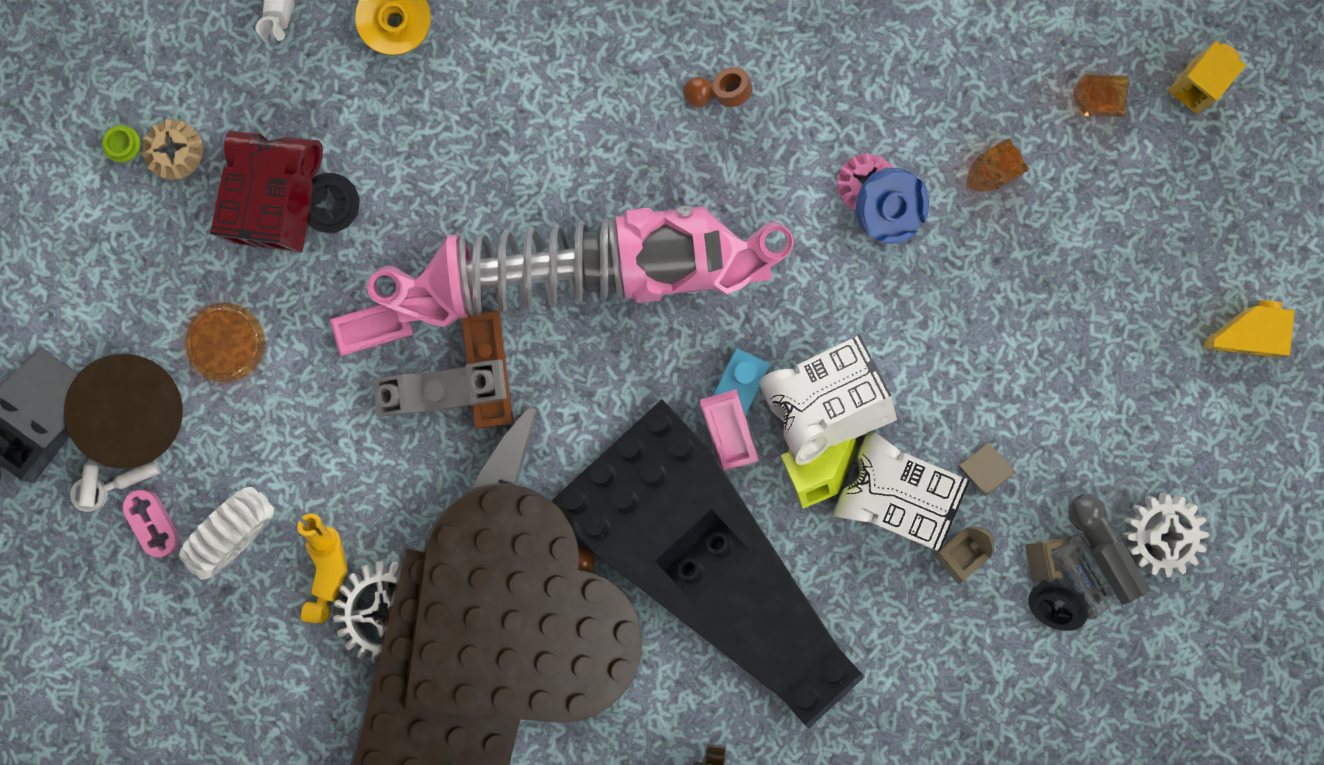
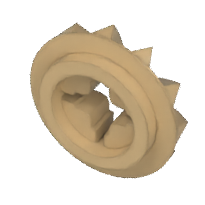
M165 119L164 122L152 125L147 136L143 138L144 144L141 155L147 164V168L161 178L169 180L182 179L193 173L201 162L203 155L202 140L197 131L182 120ZM169 135L175 144L187 146L175 151L174 164L168 154L157 152L168 146Z

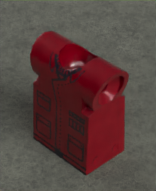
M229 131L224 140L227 166L223 168L210 234L233 244L303 253L313 190L311 180L318 172L323 159L322 143L319 140L293 137L268 141L261 134Z

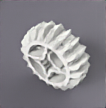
M253 487L242 488L231 498H228L198 526L183 544L179 556L184 562L185 567L192 574H196L201 580L212 578L224 567H227L263 531L264 527L273 518L274 507L268 502L269 500L261 492L258 493Z
M384 561L377 562L376 574H374L369 565L362 566L364 579L356 573L349 575V580L355 587L342 585L339 591L347 596L348 599H337L334 602V606L337 608L345 609V613H340L333 617L334 622L345 621L347 626L337 631L338 636L342 637L350 633L352 639L346 643L345 647L350 650L357 644L361 645L362 647L357 654V657L363 659L369 650L373 651L371 657L373 664L376 663L380 642L369 638L362 631L358 622L374 624L378 628L379 636L382 637L386 623L382 621L384 617L379 618L378 615L368 614L382 608L384 603L389 604L388 608L390 607L392 590L389 589L388 582L396 583L400 563L396 561L392 562L389 572L386 571ZM376 582L377 592H375L373 606L356 610L357 602L362 592L369 585Z

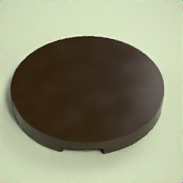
M132 354L109 355L87 365L72 381L64 402V422L66 430L75 446L90 460L106 467L118 469L139 467L162 455L174 442L179 432L183 415L180 392L171 376L155 362Z

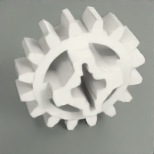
M1160 493L1159 501L1151 496L1145 497L1147 505L1145 508L1135 504L1133 509L1137 516L1135 519H1125V522L1131 525L1132 528L1131 531L1122 533V537L1132 541V544L1126 548L1131 555L1138 554L1134 559L1136 565L1139 567L1146 565V572L1156 575L1160 571V574L1165 577H1171L1173 569L1180 574H1185L1186 562L1197 565L1199 562L1194 554L1196 551L1206 552L1207 550L1203 545L1199 544L1200 539L1209 537L1208 532L1202 531L1199 526L1206 522V518L1199 515L1194 516L1198 509L1197 505L1192 503L1185 505L1186 498L1175 495L1172 499L1171 495L1166 493ZM1179 515L1184 519L1186 526L1183 527L1179 523ZM1169 529L1170 536H1165L1163 540H1161V535L1168 533ZM1148 543L1153 547V554L1156 555V559L1149 554L1144 544Z

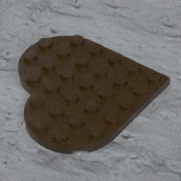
M510 483L487 484L463 493L464 495L455 500L446 509L444 508L438 515L425 542L404 693V710L557 723L577 722L605 711L627 690L640 663L642 633L637 614L631 602L617 586L604 577L584 569H578V546L573 529L563 512L542 494L530 488Z

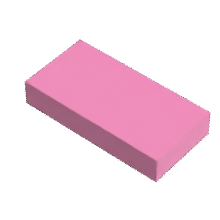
M377 305L330 319L340 356L414 335L410 321L399 323L397 311L383 305Z
M737 389L700 399V405L722 469L725 471L759 461Z

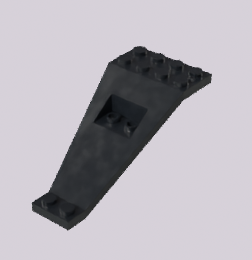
M663 399L551 500L563 512L572 528L599 558L780 697L808 729L865 677L840 650L713 453ZM718 541H724L721 549L714 550V545ZM696 566L694 574L686 576L688 568Z

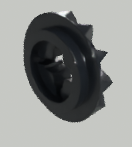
M323 173L315 176L311 180L313 190L307 224L319 232L333 234L349 228L350 224L359 215L360 197L355 185L346 177L336 173ZM327 188H329L333 198L345 201V203H340V205L334 207L332 219L326 208L315 207V205L326 201Z
M1057 578L1051 583L1042 579L1036 587L1033 586L1028 597L1029 608L1033 615L1046 626L1061 631H1073L1081 628L1087 621L1090 605L1084 602L1085 593L1074 592L1072 584L1064 586ZM1058 600L1063 601L1065 604L1062 607L1059 606L1058 610H1056L1055 602Z

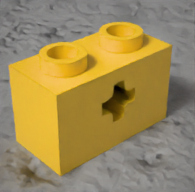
M1215 41L1195 56L1168 89V92L1195 114H1198L1218 101L1245 68L1246 64L1239 59L1240 55L1233 47Z

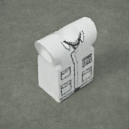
M860 335L797 364L795 370L782 369L773 371L763 376L759 381V387L770 410L784 422V439L798 465L810 463L825 452L829 446H835L848 439L852 440L897 420L892 396Z
M874 431L866 433L857 455L859 477L851 485L843 488L832 516L870 522L940 552L970 480L901 452Z

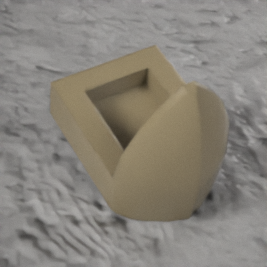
M976 526L966 527L945 544L940 552L937 551L934 556L953 579L960 584L992 557L994 553V540L992 534L983 528Z

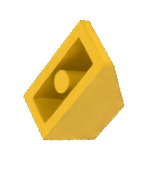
M1260 300L1258 306L1246 308L1204 341V349L1275 358L1290 356L1295 310L1282 309V302Z

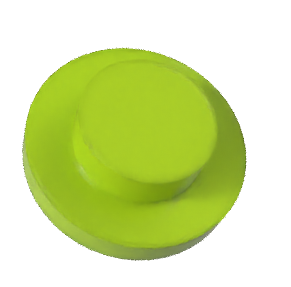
M116 125L108 129L104 134L102 148L109 159L118 163H126L132 161L139 154L141 139L138 133L131 127Z

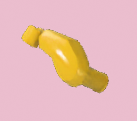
M311 513L302 517L308 526L305 527L299 521L297 529L307 540L306 549L316 567L311 594L318 596L317 602H305L301 610V620L308 623H324L330 617V607L327 603L328 601L335 602L340 593L339 588L345 581L348 567L343 544L336 529L326 527L318 515Z

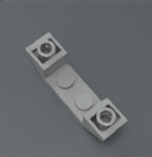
M502 360L466 364V367L424 374H402L372 379L377 417L437 411L493 403L507 399Z

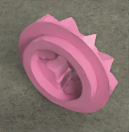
M864 153L852 157L844 164L838 175L837 188L842 201L850 209L856 211L857 195L862 187V183L853 175L865 178L873 169L877 172L885 168L894 167L882 156Z

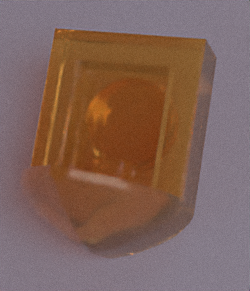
M1084 74L1079 78L1073 89L1077 108L1085 116L1125 117L1129 77Z
M1009 138L987 150L973 161L968 171L967 188L979 192H991L1001 188L1029 170L1023 161L1021 153L1015 148Z

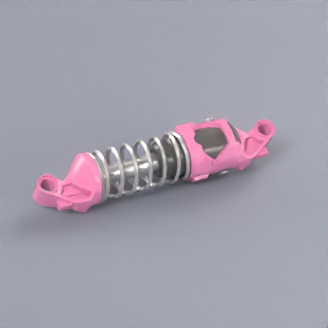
M681 206L678 209L653 212L650 207L627 210L622 216H616V219L613 217L610 220L605 218L602 225L593 231H589L587 224L580 220L575 231V248L570 249L562 227L556 223L550 232L549 251H544L538 231L530 226L525 234L524 254L519 253L513 234L505 229L499 239L498 257H495L488 237L482 232H479L474 240L473 258H471L466 237L462 234L460 236L448 235L419 277H412L394 266H384L379 268L369 278L367 291L373 301L396 310L399 323L422 320L428 324L442 327L449 325L457 319L468 318V316L473 317L474 314L479 316L482 312L481 289L495 288L499 311L504 313L507 310V286H520L523 306L529 310L532 307V284L544 282L548 303L554 308L557 304V281L569 280L572 297L577 305L582 301L583 289L587 292H597L598 298L602 302L605 301L608 294L617 293L621 300L625 297L626 300L634 299L637 303L661 301L663 295L694 294L705 290H716L730 294L743 288L749 282L772 280L771 267L790 254L793 249L794 239L785 225L772 221L765 223L749 239L743 240L734 235L704 206L692 208ZM781 231L784 233L785 243L780 249L770 250L765 246V238L770 232ZM557 236L562 250H557ZM532 238L537 251L535 253H531ZM507 240L512 252V255L506 256ZM481 243L484 245L488 258L480 259ZM380 276L391 277L396 283L395 293L385 294L381 292L377 285L378 278Z

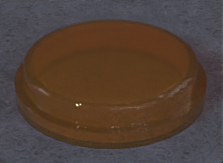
M230 303L215 304L198 313L189 325L185 340L187 356L192 366L204 377L217 382H234L250 375L260 364L266 346L265 333L256 316L244 307Z

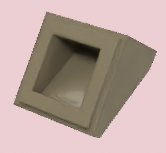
M989 442L958 465L980 494L984 496L991 493L1015 474L1010 464Z
M1071 537L1025 545L1031 580L1033 582L1042 581V579L1051 581L1056 578L1059 579L1072 575L1067 567L1075 561ZM1065 549L1071 550L1073 554L1070 562L1065 561L1062 553Z

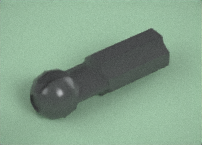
M1080 495L1073 499L1069 505L1068 515L1070 523L1083 531L1093 549V557L1121 605L1130 603L1145 595L1151 589L1122 539L1116 537L1106 519L1107 512L1104 503L1094 495Z

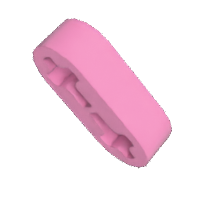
M136 490L126 496L123 502L124 515L145 552L153 557L171 555L179 545V534L159 497L150 490ZM138 497L140 500L150 501L151 505L146 509L151 519L149 522L143 513L136 514L133 508L138 505L136 500ZM154 525L160 534H168L169 539L165 541L166 549H163L161 546L154 547L152 545L156 535L151 526Z

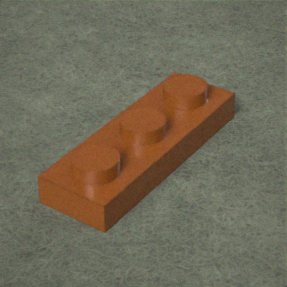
M500 311L483 312L479 316L474 314L473 317L462 318L467 364L492 360L503 361L507 399L493 403L472 405L475 428L514 424Z

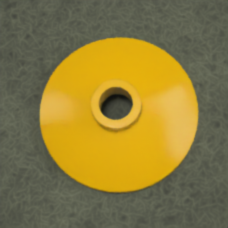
M359 0L355 13V22L359 35L371 49L385 55H402L417 48L426 38L431 25V11L427 0ZM392 15H400L402 17V22L399 26L392 27L389 25L388 21Z

